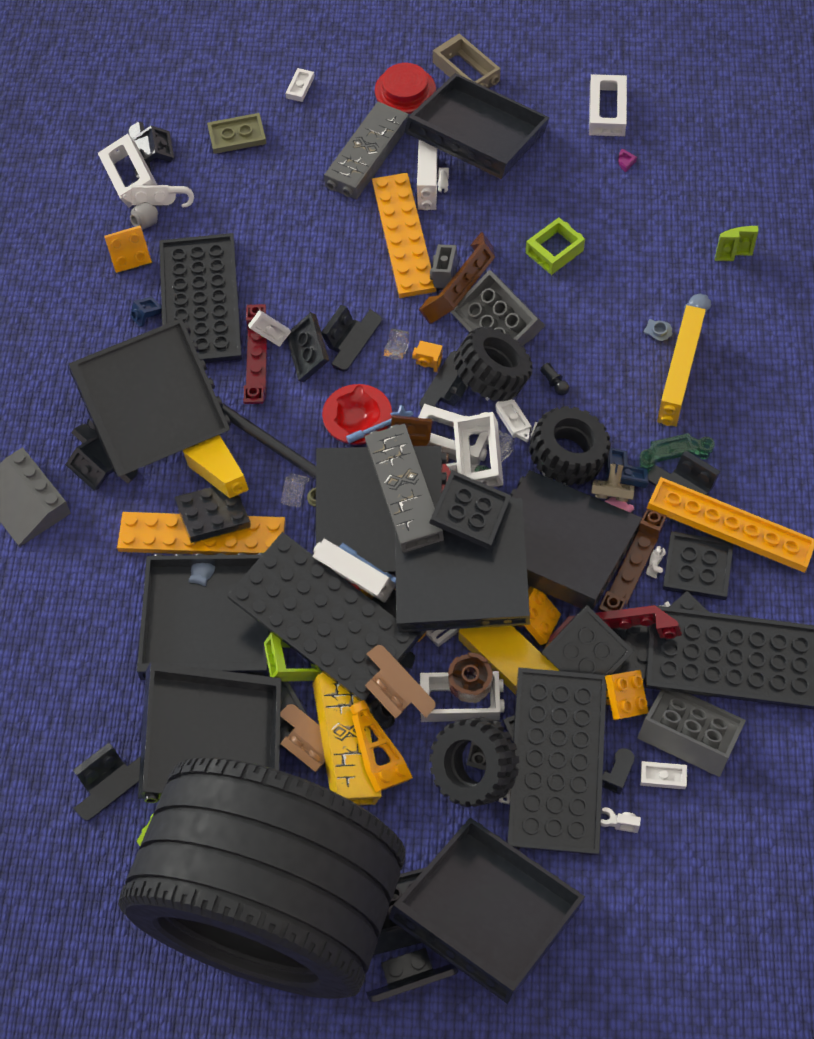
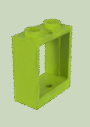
M558 217L526 241V254L552 275L584 251L585 238L582 234L572 229L567 222ZM558 232L571 245L554 257L541 244Z
M270 633L265 640L264 647L270 677L281 678V681H314L318 674L323 673L312 663L311 669H286L282 647L290 646L273 633Z

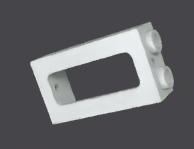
M591 74L589 135L625 136L627 76ZM600 90L617 91L616 118H602L599 116Z
M126 134L98 153L118 195L131 188V185H157L137 144L129 134ZM129 155L140 178L135 183L125 187L114 164ZM120 197L128 208L132 206L131 202Z
M419 140L418 210H436L438 149Z
M424 404L418 418L432 419L433 421L454 427V419L464 416ZM488 432L476 433L479 435L475 445L470 446L471 464L479 465L481 461L485 460L487 455L486 448L489 445ZM431 433L427 446H442L443 452L449 453V459L457 461L455 440Z
M484 412L480 415L454 419L457 472L490 487L503 485L498 422L494 413ZM488 432L491 469L472 473L469 436Z
M326 539L319 542L313 550V558L327 565L342 578L357 585L360 589L384 603L396 586L388 576Z
M492 671L493 678L489 708L433 709L427 718L421 713V722L458 721L480 718V716L491 720H500V713H504V699H500V692H503V679H499V671ZM448 672L420 673V686L428 695L432 691H450ZM469 676L467 679L472 680L474 676Z

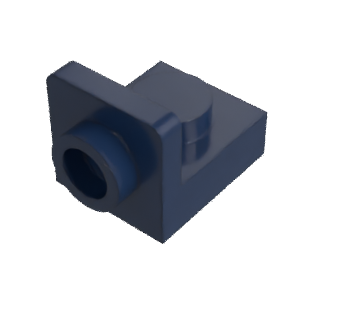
M153 297L133 301L130 317L142 327L145 324L146 318L162 313V306Z

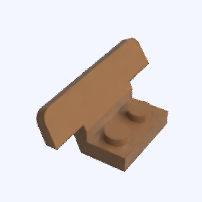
M375 646L367 655L381 670L365 686L395 718L410 703L427 718L435 708V701L384 646Z
M289 704L280 712V716L290 723L294 729L280 744L316 772L325 762L320 725L295 705Z

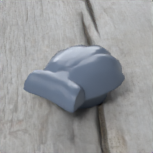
M695 294L686 305L706 309L705 311H707L711 307V300L708 298V295Z
M649 319L644 334H650L654 339L663 341L672 336V327L667 322Z
M208 563L193 564L189 582L206 586L207 580L215 571V566Z

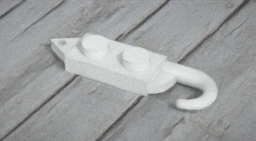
M131 185V188L119 194L120 197L131 202L132 205H140L144 202L151 205H169L174 202L176 194L188 195V202L181 205L183 208L190 206L194 201L192 190L184 186Z
M515 400L498 401L496 403V412L512 437H517L528 443L532 426Z

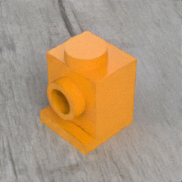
M420 341L418 348L415 347L413 350L412 359H416V364L422 367L434 368V372H438L443 357V346Z

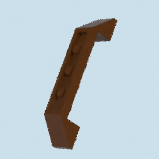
M483 232L471 244L474 252L438 296L428 297L419 308V311L429 324L454 310L495 258L493 246Z
M650 509L646 510L640 522L639 531L611 589L606 592L601 602L600 611L606 612L626 608L656 546L667 515Z

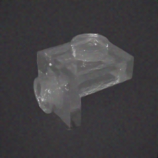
M391 329L389 341L384 349V356L395 360H402L408 350L409 332Z

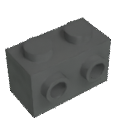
M438 244L436 255L433 256V268L430 269V280H433L434 287L445 288L456 274L458 266L456 245Z

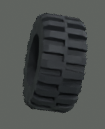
M479 327L470 331L454 355L455 370H458L457 374L463 379L464 384L470 386L471 390L475 393L481 394L480 396L488 397L493 401L499 400L501 402L513 399L532 375V362L529 354L526 353V349L523 346L521 347L516 339H512L509 334H504L499 329L494 330L492 327Z
M563 406L561 409H551V411L546 412L539 419L529 442V453L532 455L533 463L537 464L536 468L540 472L543 471L545 477L553 478L559 483L564 482L566 485H573L574 483L580 485L584 484L585 481L593 480L600 473L609 455L611 443L609 441V433L605 432L606 427L603 423H599V419L595 415L591 416L590 412L586 410L581 411L578 407L569 408V406ZM564 438L574 441L582 448L584 453L569 452L562 448L556 439Z
M471 718L450 723L445 726L444 731L438 733L436 736L438 741H434L431 749L434 751L433 754H430L429 761L432 762L431 774L435 776L433 781L436 787H441L440 792L444 797L450 796L449 800L454 804L459 803L464 807H476L496 802L499 798L508 794V789L512 788L515 784L513 777L518 776L519 769L516 768V763H519V756L515 754V750H517L516 744L510 741L512 736L509 732H503L504 727L499 723L494 724L493 720L487 718ZM470 741H473L481 748L486 759V771L479 783L473 781L467 775L463 766V752Z

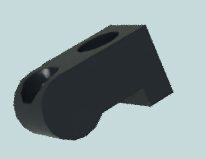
M622 748L615 753L614 767L611 773L604 771L602 777L603 788L619 795L621 794L634 762V754L631 750Z

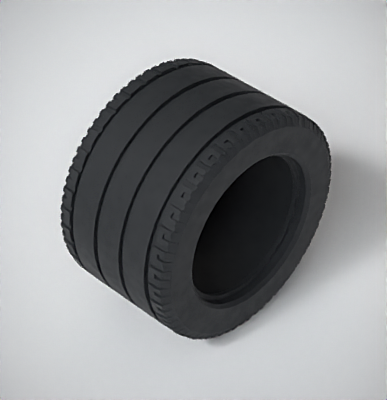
M222 758L187 759L179 762L170 773L129 871L125 885L121 890L118 905L127 918L146 934L168 947L216 969L261 985L299 995L326 999L348 998L356 996L365 981V974L369 969L377 940L404 865L406 849L400 838L376 816L351 800L318 784L273 768L238 760Z

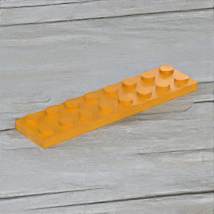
M408 173L372 178L374 194L399 298L436 292L433 280H430L431 264Z
M660 477L647 506V509L667 515V517L804 573L814 550V539L662 477Z
M123 512L117 549L118 552L205 555H216L218 553L236 555L238 553H245L247 555H257L258 553H264L282 532L285 533L286 520L285 517L248 516L251 523L250 528L191 543L180 514Z

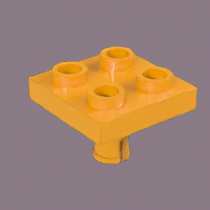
M141 226L104 236L116 273L152 263Z
M530 586L528 589L530 625L518 626H525L536 641L543 645L548 642L561 613L544 592Z
M641 670L605 676L608 690L606 691V697H609V699H606V704L611 705L613 720L648 713Z

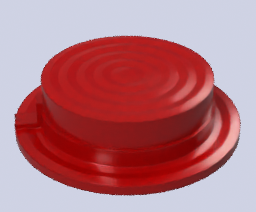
M398 63L389 67L379 77L375 85V97L378 102L408 114L413 113L436 91L433 78L423 68L413 63Z
M365 384L347 385L336 390L326 400L322 412L323 423L330 435L341 442L349 444L346 436L391 419L392 407L385 394L375 387ZM388 425V426H385V427H383V428H381V429H378V430H376V431H382V430L388 429L389 425ZM365 435L364 438H361L350 444H366Z

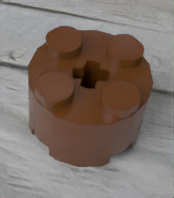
M469 652L466 655L456 657L452 661L448 671V683L451 693L456 698L468 703H477L485 698L491 690L493 672L485 657ZM469 676H474V679L469 680L467 678H469Z

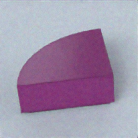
M621 149L618 163L621 169L627 172L636 162L637 157Z

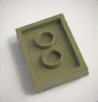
M260 113L207 123L214 154L267 144Z

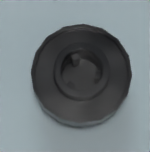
M377 698L368 703L370 713L383 730L394 725L395 717Z

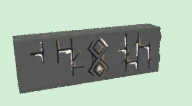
M377 101L324 174L325 187L357 200L403 136L409 114Z
M393 425L388 429L373 431L369 435H365L366 445L402 552H408L443 541V530L429 524L435 508L406 425Z

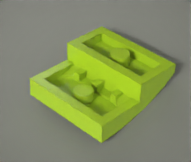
M758 226L738 227L721 233L715 261H734L735 255L752 256L758 235Z

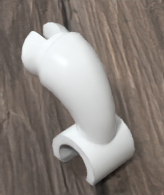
M439 167L438 191L442 193V189H444V193L448 191L449 168Z
M657 546L652 551L649 566L646 570V574L655 579L658 572H663V568L659 567L658 564L663 559L666 551L664 548L661 549V546Z

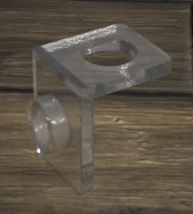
M296 474L286 476L281 503L297 508L301 507L305 484L310 481V478Z

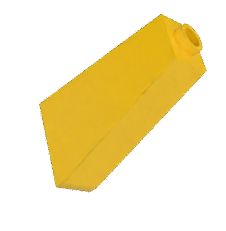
M220 435L182 450L189 468L229 498L249 490L242 471Z

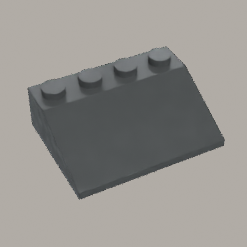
M491 270L467 292L455 309L450 311L469 332L479 327H492L494 330L499 329L502 333L509 334L512 339H516L519 342L520 346L532 340L546 326Z
M23 447L0 463V523L19 547L71 514L64 498Z
M661 690L648 712L637 738L720 777L746 720L693 695Z

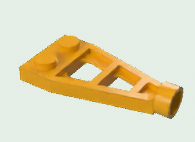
M362 700L349 707L353 715L352 719L366 773L375 792L378 793L411 780L413 777L404 758L372 716L366 701ZM370 727L378 741L369 743L364 729ZM377 747L382 748L389 756L390 763L381 766L377 765L373 749Z

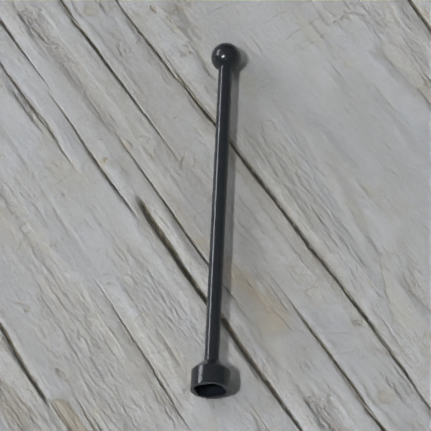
M222 403V412L224 415L227 414L232 424L316 480L315 464Z

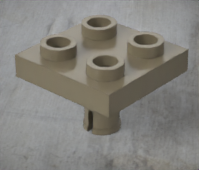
M610 464L608 481L594 479L592 493L596 494L595 497L607 499L608 496L616 497V500L628 502V499L633 500L634 486L621 483L623 465L618 464L617 473H615L616 464Z

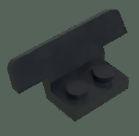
M137 122L129 128V136L137 144L150 172V162L154 158L172 162L174 154L170 131L152 125L144 130L142 122ZM135 169L136 177L139 179V174Z
M340 305L321 332L328 348L338 352V355L331 363L333 368L343 372L350 368L381 324L382 318L379 314L370 309L363 320L359 322L353 320L347 306Z
M452 351L420 400L419 405L421 409L424 404L435 407L438 400L455 406L468 388L464 384L463 379L458 376V370H455L454 355L456 351Z
M81 424L74 428L71 433L82 444L76 447L65 465L95 491L99 489L108 474L113 473L114 470L98 434L87 424ZM132 471L120 478L129 484L137 476L138 471Z
M685 451L681 455L678 465L672 474L654 464L648 473V481L657 486L660 477L708 495L713 489L721 471L690 452Z
M107 743L73 769L75 775L90 794V796L73 808L83 820L90 821L139 783L140 757L126 766L113 746Z
M425 947L381 962L388 985L366 992L370 1002H377L453 976L459 971L452 964L433 969Z

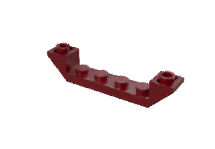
M266 304L247 305L248 338L244 404H263L266 399L268 339L256 333L248 326L259 310L267 314Z
M655 605L596 613L611 629H628L638 625L651 626L656 623V629L660 638L673 639L676 636H682L678 621ZM569 616V617L561 624V626L549 637V642H550L575 616Z

